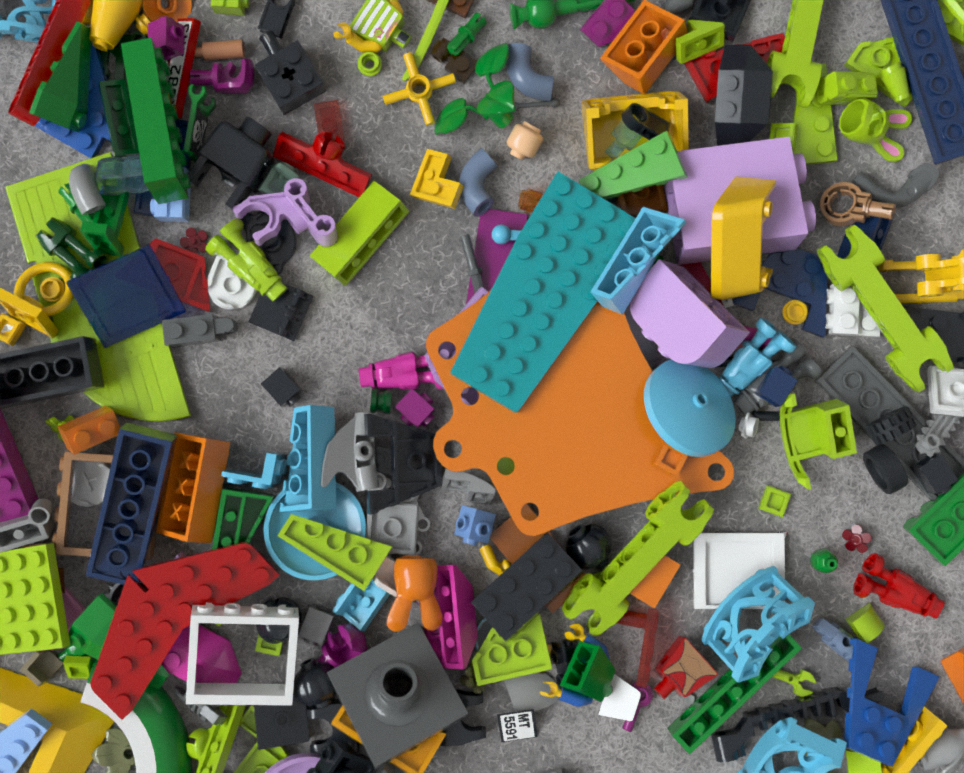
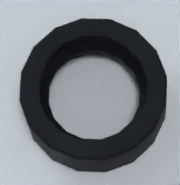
M885 444L877 445L863 454L864 464L868 472L883 492L891 495L907 486L908 476L902 463Z

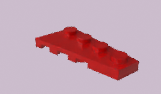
M783 33L752 40L750 43L742 45H752L767 63L773 50L782 52L785 36ZM724 49L711 51L684 63L706 103L717 98L718 72Z

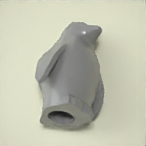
M964 727L961 729L945 728L942 735L926 751L925 756L919 759L918 764L920 768L926 771L946 766L940 773L955 771L964 759Z

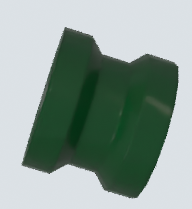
M372 388L370 413L383 411L385 414H390L392 389L379 391L377 388Z

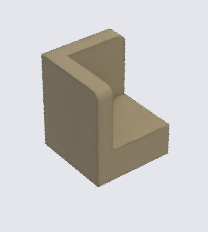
M54 650L36 651L20 671L37 686H41L50 681L64 664Z

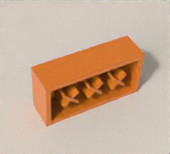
M174 432L178 436L161 502L156 533L186 542L212 543L222 486L225 479L221 474L222 471L226 470L230 442Z

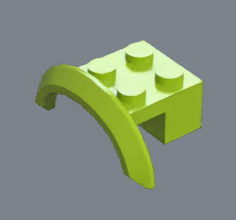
M789 393L780 408V428L784 450L789 466L798 483L811 490L810 478L805 473L799 460L822 454L827 455L831 459H836L857 453L850 406L836 398L792 410L794 406H797L795 393Z

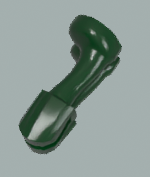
M51 217L46 225L55 235L51 236L41 229L36 234V238L49 256L59 257L73 271L70 277L71 285L77 289L82 288L92 282L96 274L68 251L67 247H71L86 260V264L94 271H101L106 266L109 255L101 248L89 249L75 237L76 231L59 219Z

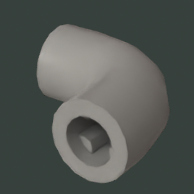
M81 164L74 167L69 176L72 196L83 216L94 213L106 206L98 189L102 182L101 171L94 165Z

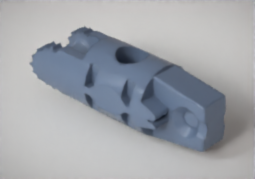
M824 618L817 619L812 628L822 636L821 640L826 645L830 646L831 649L849 662L853 654V645H850V640L854 637L835 622L830 624Z

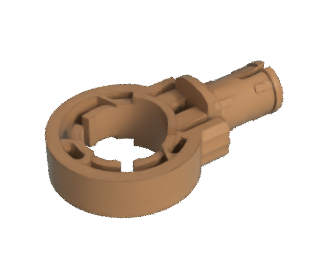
M849 182L833 184L824 191L820 199V209L824 218L830 224L840 227L848 226L855 222L865 223L866 219L870 216L892 220L894 217L892 213L895 214L896 204L872 201L871 193L861 192L859 187ZM839 191L842 196L848 195L854 199L851 208L843 214L833 213L831 209L834 199L839 197L837 193ZM829 209L830 214L834 215V217L828 215L826 210Z

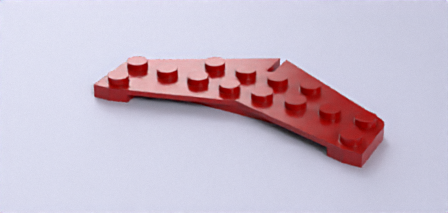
M241 542L133 569L132 572L148 588L147 591L130 573L128 574L91 679V689L121 720L133 710L183 628L190 625L192 605H206L207 602L216 606H225L228 603H234L271 584L280 575L252 544Z

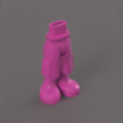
M414 352L399 354L394 358L381 360L374 364L369 363V367L359 368L361 388L372 386V388L380 389L399 388L406 390L417 389L420 383L435 384L436 388L443 389L435 382L431 371H417L419 367H426L428 364L424 355L417 357Z

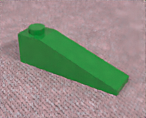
M77 21L62 46L63 56L61 60L52 63L50 69L53 73L47 83L41 82L29 113L79 133L87 120L91 40L89 39L90 28Z
M103 593L99 594L74 621L68 632L69 640L74 647L80 648L85 654L97 660L99 659L117 607ZM162 664L148 684L158 690L164 685L169 676Z

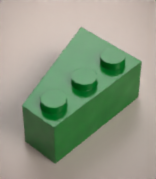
M223 487L212 550L241 542L249 543L274 494Z

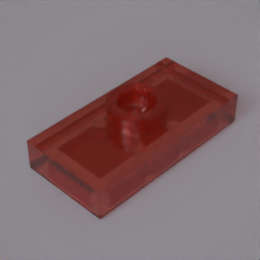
M339 101L314 103L318 133L322 131L332 132L331 142H335L338 135L345 144Z

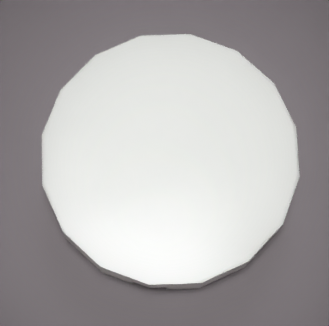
M75 461L71 498L73 503L79 506L90 507L103 502L110 472L107 463Z

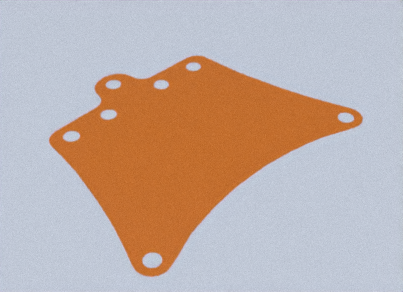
M490 291L476 303L433 330L426 339L427 353L453 406V416L448 423L436 432L433 440L436 458L442 466L450 471L461 472L472 468L485 471L491 478L517 528L526 535H540L590 515L654 500L658 494L680 480L686 484L690 493L721 490L726 488L733 480V465L720 451L705 457L688 455L678 476H674L653 465L664 440L652 426L644 404V388L652 370L631 332L625 314L623 313L622 315L604 308L598 301L517 413L510 411L477 391L479 399L475 404H465L461 399V393L465 388L471 386L450 374ZM443 342H451L456 348V353L451 359H444L438 353V348ZM450 440H456L461 444L462 452L456 458H450L444 452V446ZM503 457H509L515 464L513 472L509 475H503L497 469V463ZM714 463L722 465L725 470L724 477L719 481H714L708 476V468ZM526 503H534L538 507L539 515L535 520L528 521L522 517L521 509Z

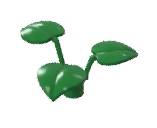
M506 42L486 51L476 63L475 72L480 77L486 75V80L491 88L489 93L481 99L477 108L472 105H466L464 98H458L448 103L437 117L434 129L436 136L458 129L466 120L467 111H473L481 115L485 120L490 118L498 128H504L512 121L513 114L511 112L515 111L514 86L510 81H502L494 85L491 79V75L501 71L508 60L509 45Z

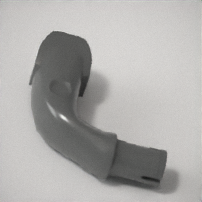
M924 163L913 169L907 175L908 180L894 193L886 190L881 184L877 185L862 171L851 183L859 187L861 192L871 193L872 201L894 203L896 208L908 206L928 191L936 183L939 171L931 164Z

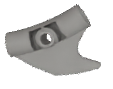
M355 413V416L327 444L322 463L320 483L322 487L328 486L338 472L345 474L351 480L357 492L379 487L375 460V437H365L364 414L370 413Z

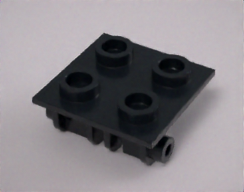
M284 284L287 290L275 302L267 295L262 296L260 294L248 322L295 341L314 296L287 284Z

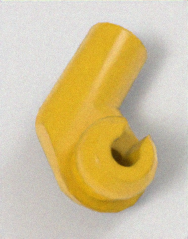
M490 544L479 549L487 568L500 576L511 566V563L506 559L502 562L497 560Z

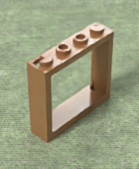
M67 451L64 452V456H61L59 470L63 471L62 482H59L57 486V496L60 497V505L56 508L54 516L55 522H58L57 532L53 534L52 543L54 542V548H56L55 554L90 557L92 547L67 546L75 460L112 463L114 454L80 452L74 455ZM156 525L146 560L154 558Z

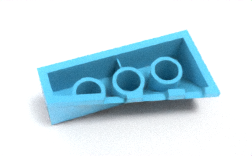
M642 207L591 290V294L602 307L623 315L662 249L687 223L685 219Z
M306 405L294 408L289 440L293 443V448L290 454L287 455L286 465H290L288 480H284L282 489L286 491L285 503H280L279 512L336 509L335 476L328 486L322 487L320 484L326 447L335 436L334 407Z

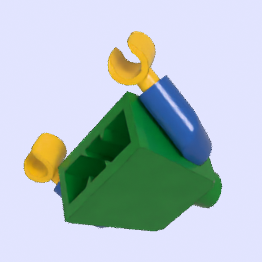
M580 624L569 625L570 628L574 629L575 635L572 632H565V637L570 641L576 639L580 641L560 683V686L563 688L558 689L555 682L543 681L551 689L549 693L540 691V694L551 698L557 696L559 697L558 700L576 707L590 705L593 700L602 702L613 691L611 681L615 674V668L610 662L608 649L605 644L590 634L585 635L584 629Z

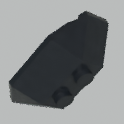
M725 45L718 72L715 112L717 146L750 142L769 124L773 70L752 45Z

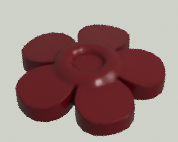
M188 228L186 230L187 237L180 239V245L184 248L188 247V251L196 254L198 250L202 253L206 252L207 243L202 241L207 240V233L203 230L197 233L195 228Z
M859 524L853 525L851 530L846 529L842 533L843 539L849 540L845 543L846 549L854 551L857 548V551L860 553L868 550L866 543L871 542L872 535L869 532L861 534L863 527Z

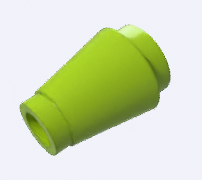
M900 62L880 70L882 75L880 79L895 102L910 96L905 67H902Z

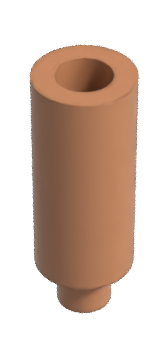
M239 39L203 42L202 47H196L195 57H204L205 61L245 58L244 41Z

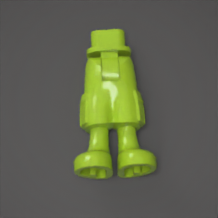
M238 218L231 220L220 230V233L240 250L239 254H236L228 246L227 241L221 235H215L209 241L205 250L209 255L215 256L218 254L228 260L227 267L238 278L244 279L250 286L259 291L262 296L267 295L275 302L287 290V287L281 282L282 277L277 276V271L266 259L263 250L254 241L246 242L242 237L243 222Z

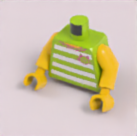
M366 0L350 26L345 22L337 24L343 29V35L337 31L333 33L336 39L345 38L346 43L361 53H378L381 50L387 52L393 42L405 49L411 40V35L401 30L405 24L404 11L398 0Z

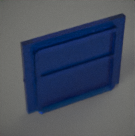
M150 244L66 281L104 348L162 323V320L172 319L186 312L182 301L169 280L170 278L164 271Z

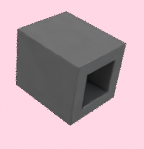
M312 604L309 607L298 636L303 637V641L313 646L322 645L327 638V632L330 630L336 613Z

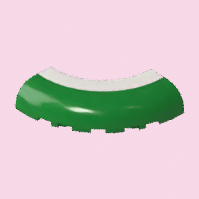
M95 659L81 703L99 709L121 728L132 748L136 773H192V758L186 749V743H190L187 729L182 716H180L177 707L165 689L161 687L158 690L148 685L133 710L121 720L91 689V679L98 662Z

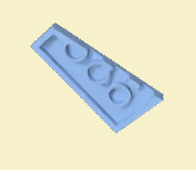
M31 708L10 723L4 730H1L0 773H17L53 723Z

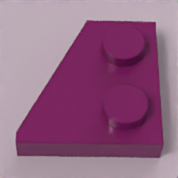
M604 0L579 30L597 47H601L616 38L635 10L625 0Z

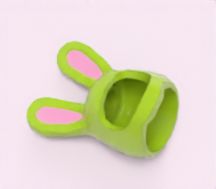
M862 98L854 100L846 106L839 119V128L843 136L848 140L859 144L871 145L886 161L896 163L903 158L904 148L885 135L889 128H907L911 124L912 115L904 109L885 111L872 100Z

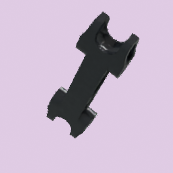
M455 689L465 708L483 703V692L475 694L474 692ZM337 699L322 708L311 706L307 710L308 718L325 719L331 724L342 707L340 699ZM461 720L442 731L446 733V736L440 746H460L486 738V726H468ZM331 725L333 732L329 738L315 740L310 744V752L320 754L322 748L329 745L333 739L351 746L355 752L360 751L359 742Z

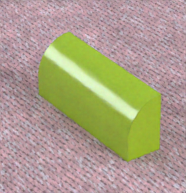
M373 181L336 224L337 241L328 247L319 244L309 256L346 287L410 211L401 200Z

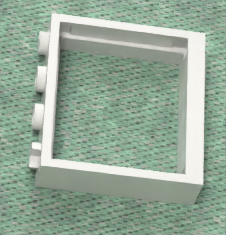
M207 602L206 605H192L186 704L292 705L299 624L298 608L286 607V605L267 607L264 604L240 606L236 603L216 606ZM199 623L290 625L285 684L195 683Z

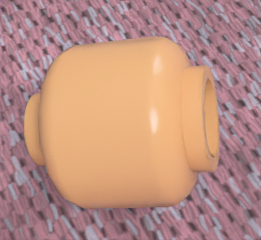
M526 121L523 124L517 123L507 139V145L512 149L510 154L521 160L525 156L533 158L543 142V136L540 134L542 130Z

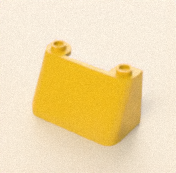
M679 91L646 93L645 95L641 93L582 100L588 168L595 171L649 141L627 128L622 121L621 115L623 111L632 103H637L670 122L669 133L677 151L689 150L688 98Z

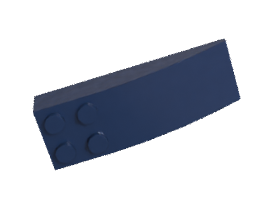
M128 422L119 429L86 576L124 585L130 573L138 583L140 582V579L132 570L144 567L178 435Z

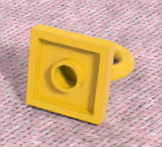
M54 262L35 264L19 276L15 284L14 294L0 288V303L13 318L54 338L59 330L49 319V316L63 311L73 300L76 288L70 283L72 273L66 267ZM43 272H53L60 275L65 282V291L60 300L53 305L44 307L37 300L25 295L26 285L34 276Z

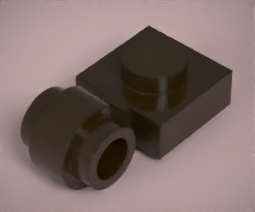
M445 38L437 40L432 47L431 56L439 63H442L444 60L448 61L445 70L450 74L453 73L456 79L465 84L475 71L477 61L465 51H462L458 56L451 55L447 49L450 41Z

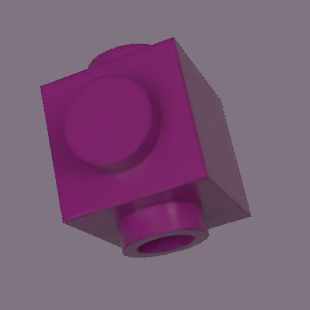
M167 16L148 23V38H152L156 47H161L164 60L184 54L185 26Z
M411 389L395 406L402 413L400 419L408 426L415 425L418 428L422 424L426 427L435 417L432 414L435 409L431 406L434 401L424 392L419 395L414 389Z

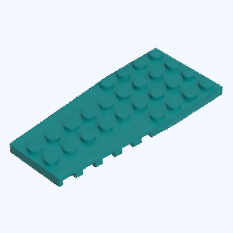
M557 171L518 235L450 374L510 411L517 413L596 304L597 300L591 294V290L636 218Z

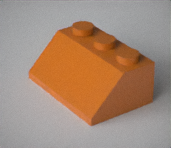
M643 0L600 59L624 84L645 95L676 54V38L688 33L685 20Z

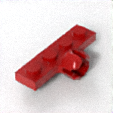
M322 131L315 136L313 145L285 132L279 134L273 157L357 197H360L368 188L372 174L342 159L345 144L340 136L337 135L335 142H331L333 133Z

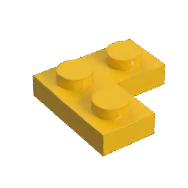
M427 149L410 195L419 200L456 209L464 186L459 182L444 179L452 157L446 153Z

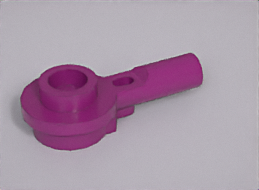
M642 681L631 684L641 695L633 720H625L622 728L628 732H632L640 707L647 706L653 697L650 686Z

